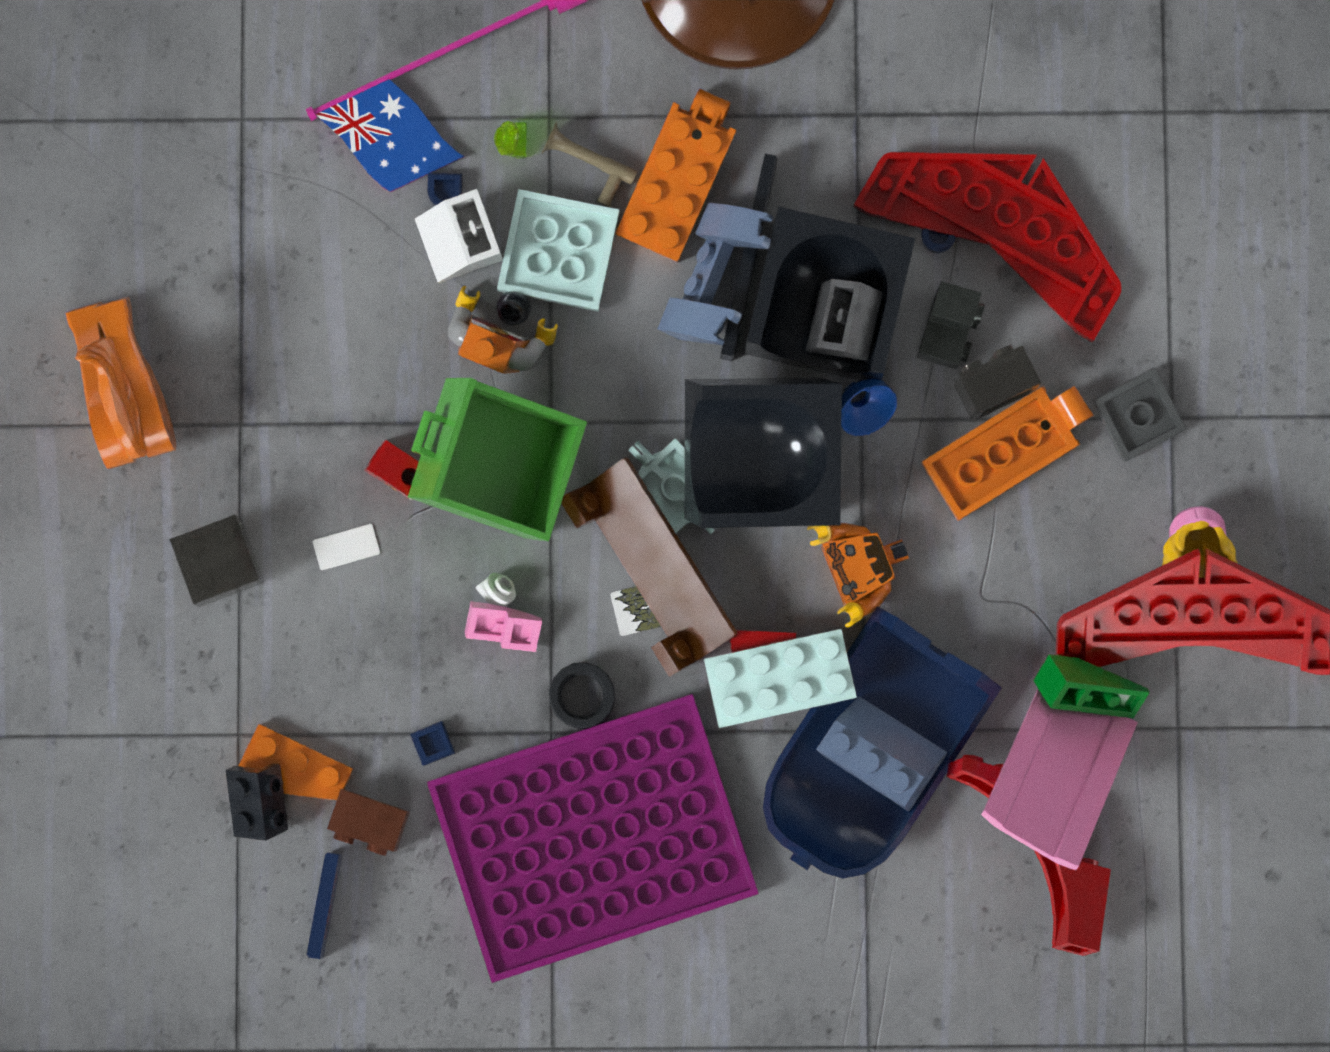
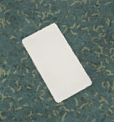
M372 524L313 540L320 570H326L380 554Z

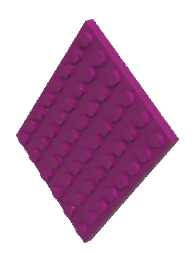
M693 694L427 782L491 983L759 894Z

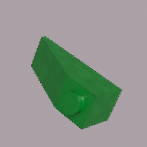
M1053 654L1048 655L1033 680L1050 708L1126 718L1135 717L1150 693L1148 688L1079 658Z

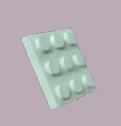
M518 189L497 291L504 293L514 291L528 298L599 312L620 213L619 209Z

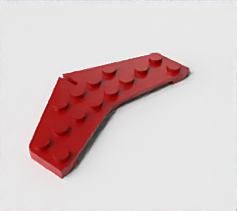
M889 152L880 158L853 204L854 208L868 216L989 245L1078 335L1090 342L1095 340L1121 294L1122 285L1044 158L1028 185L1022 183L1037 154Z
M1199 548L1063 614L1057 622L1055 655L1079 658L1097 667L1179 646H1215L1299 666L1300 670L1316 675H1330V609L1205 548L1204 577L1199 578L1201 554Z

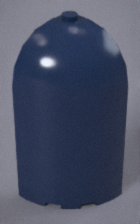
M878 606L847 652L857 698L859 696L945 750L947 755L909 812L834 764L816 750L834 721L857 698L810 708L778 757L766 782L763 802L767 828L782 846L793 852L790 858L792 861L807 871L813 865L823 873L842 879L866 874L885 862L900 845L946 775L948 764L955 761L1002 689L1001 686L983 672L948 652L946 654L931 644V640L917 632L900 618Z

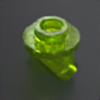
M505 121L497 128L494 135V143L501 155L512 156L517 159L526 158L527 123Z

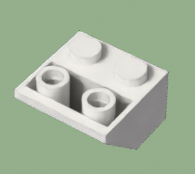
M477 189L444 200L415 218L438 284L503 261Z

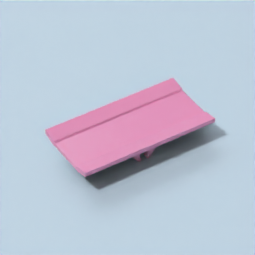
M1037 689L981 815L994 827L1059 865L1076 870L1083 858L1138 722L1126 717L1053 709L1049 707L1041 692Z

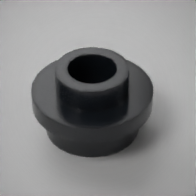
M510 291L500 296L496 309L502 322L508 325H517L527 320L531 312V305L524 295ZM510 304L517 306L518 310L513 309Z

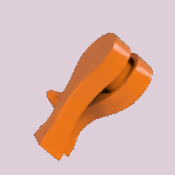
M129 296L103 304L98 302L66 312L68 325L74 334L78 351L75 359L80 362L91 429L106 468L112 469L136 462V458L145 457L146 455L148 458L176 451L174 429L163 393L151 366L141 352L134 333L132 306Z

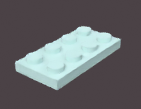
M842 629L704 659L719 728L857 698Z

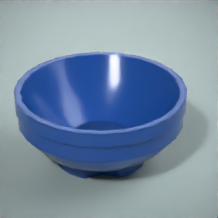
M866 379L848 385L842 394V429L853 436H864L882 428L892 418L897 407V397L892 388L884 381L878 379ZM862 391H866L862 400L855 403L851 402L854 396Z

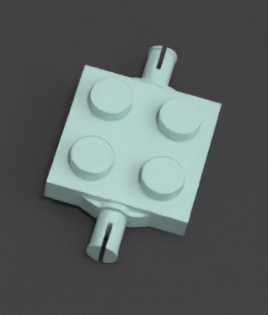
M674 439L662 451L652 455L638 440L634 446L643 455L633 446L628 451L642 464L638 474L677 534L687 524L692 523L684 518L685 448ZM705 528L710 535L715 531L713 528Z

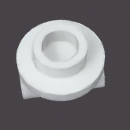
M499 573L490 574L475 587L488 604L508 607L507 605L516 597L514 584L511 579Z

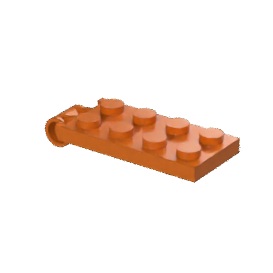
M699 89L689 112L681 109L679 104L673 102L615 235L679 262L737 131L731 127L729 129L722 127L731 106L730 101ZM700 131L702 133L701 138L694 139L692 137L693 132Z
M1042 386L921 462L957 521H960L1080 445L1079 440L1074 437L1070 430L1091 418L1093 413L1075 386L1066 390L1052 401L1048 397L1046 389ZM1041 422H1047L1049 429H1042Z

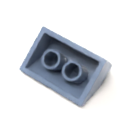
M860 696L834 721L816 749L822 756L909 812L947 755L945 750Z

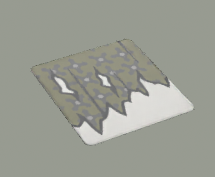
M637 587L615 591L610 594L621 636L661 627Z

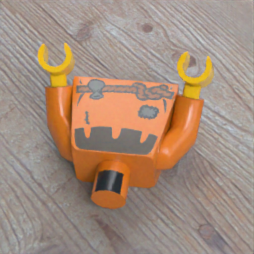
M849 523L808 526L807 530L814 529L818 533V539L811 541L810 544L811 546L822 544L821 549L844 605L837 611V614L847 612L850 615L851 621L845 624V627L849 628L863 617L874 612L876 607H880L889 595L892 587L891 581L895 579L891 565L909 559L902 539L883 546L878 533H871L867 527Z

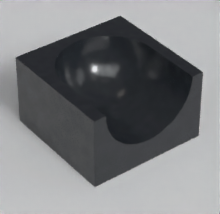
M779 206L746 341L745 354L857 381L866 379L881 380L888 359L916 238ZM830 279L861 282L883 292L868 361L806 351L821 283Z
M824 378L685 379L684 518L701 528L840 525L842 384Z

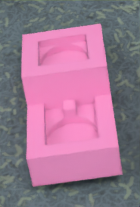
M471 601L465 627V636L468 639L500 642L501 647L504 649L536 652L542 618L508 607Z

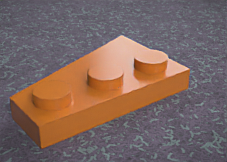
M258 724L238 765L262 769L273 763L280 764L284 794L337 800L340 790L345 789L354 770L261 724Z

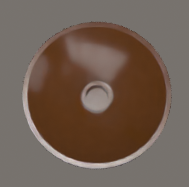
M641 0L646 14L655 29L675 49L703 64L734 70L770 65L798 51L822 27L835 1Z

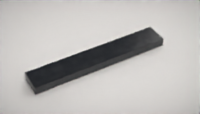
M766 153L764 155L752 210L767 212L778 161L775 155ZM744 247L731 309L742 313V317L737 324L728 319L720 359L732 361L735 358L759 248Z

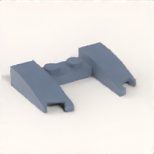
M707 203L695 233L706 239V241L698 251L696 266L692 276L684 286L685 294L683 299L669 298L657 329L678 340L723 345L724 340L718 334L722 332L725 320L729 319L737 324L742 317V313L711 305L734 246L769 249L771 239L765 235L760 236L763 229L761 222H771L774 216L738 206Z

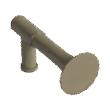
M557 121L542 151V154L548 150L568 153L609 174L610 176L604 189L596 201L609 208L621 181L632 185L638 172L614 159L604 157L566 138L559 131Z

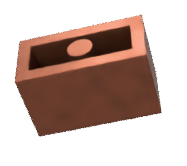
M341 789L327 829L335 832L333 838L353 845L354 840L357 839L368 843L366 850L386 856L388 850L392 852L397 851L410 812Z

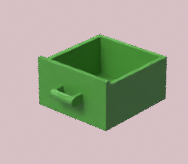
M446 378L435 413L424 411L411 451L420 454L421 457L407 498L525 539L549 541L587 421L478 382L473 378ZM430 421H432L424 447H422Z

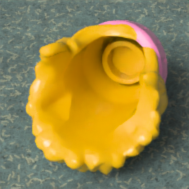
M1195 506L1187 508L1175 516L1169 528L1170 538L1163 547L1162 566L1199 548L1201 554L1199 578L1204 577L1205 548L1238 563L1236 561V549L1226 534L1225 522L1215 510L1208 507Z

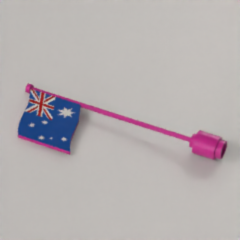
M541 0L315 109L311 106L305 110L311 122L318 119V116L343 139L367 173L383 188L393 192L428 175V173L435 172L464 158V156L442 139L418 105L394 84L391 79L546 5L550 11L557 9L560 15L589 0Z

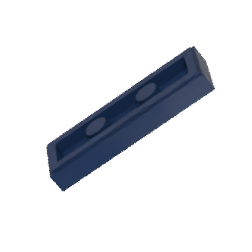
M333 852L325 854L306 954L308 958L319 960L324 958L343 854Z

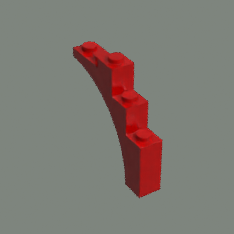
M963 755L962 758L948 764L946 777L971 786L989 798L1004 764L991 765L984 763L982 757ZM1034 850L1042 866L1051 897L1053 914L1052 948L1080 956L1099 952L1111 869L1098 866L1099 862L1094 859L1082 858L1079 867L1073 870L1055 863Z

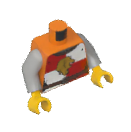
M466 286L461 288L455 302L457 308L448 327L449 339L459 346L458 355L503 374L530 370L546 346L554 344L558 329L557 324H555L554 328L547 329L544 328L546 319H540L537 323L535 337L528 339L471 315V312L475 310L481 293L477 291L475 297H471L465 293Z

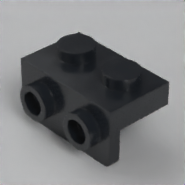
M273 763L262 769L233 766L225 770L234 837L266 841L288 830L280 764Z

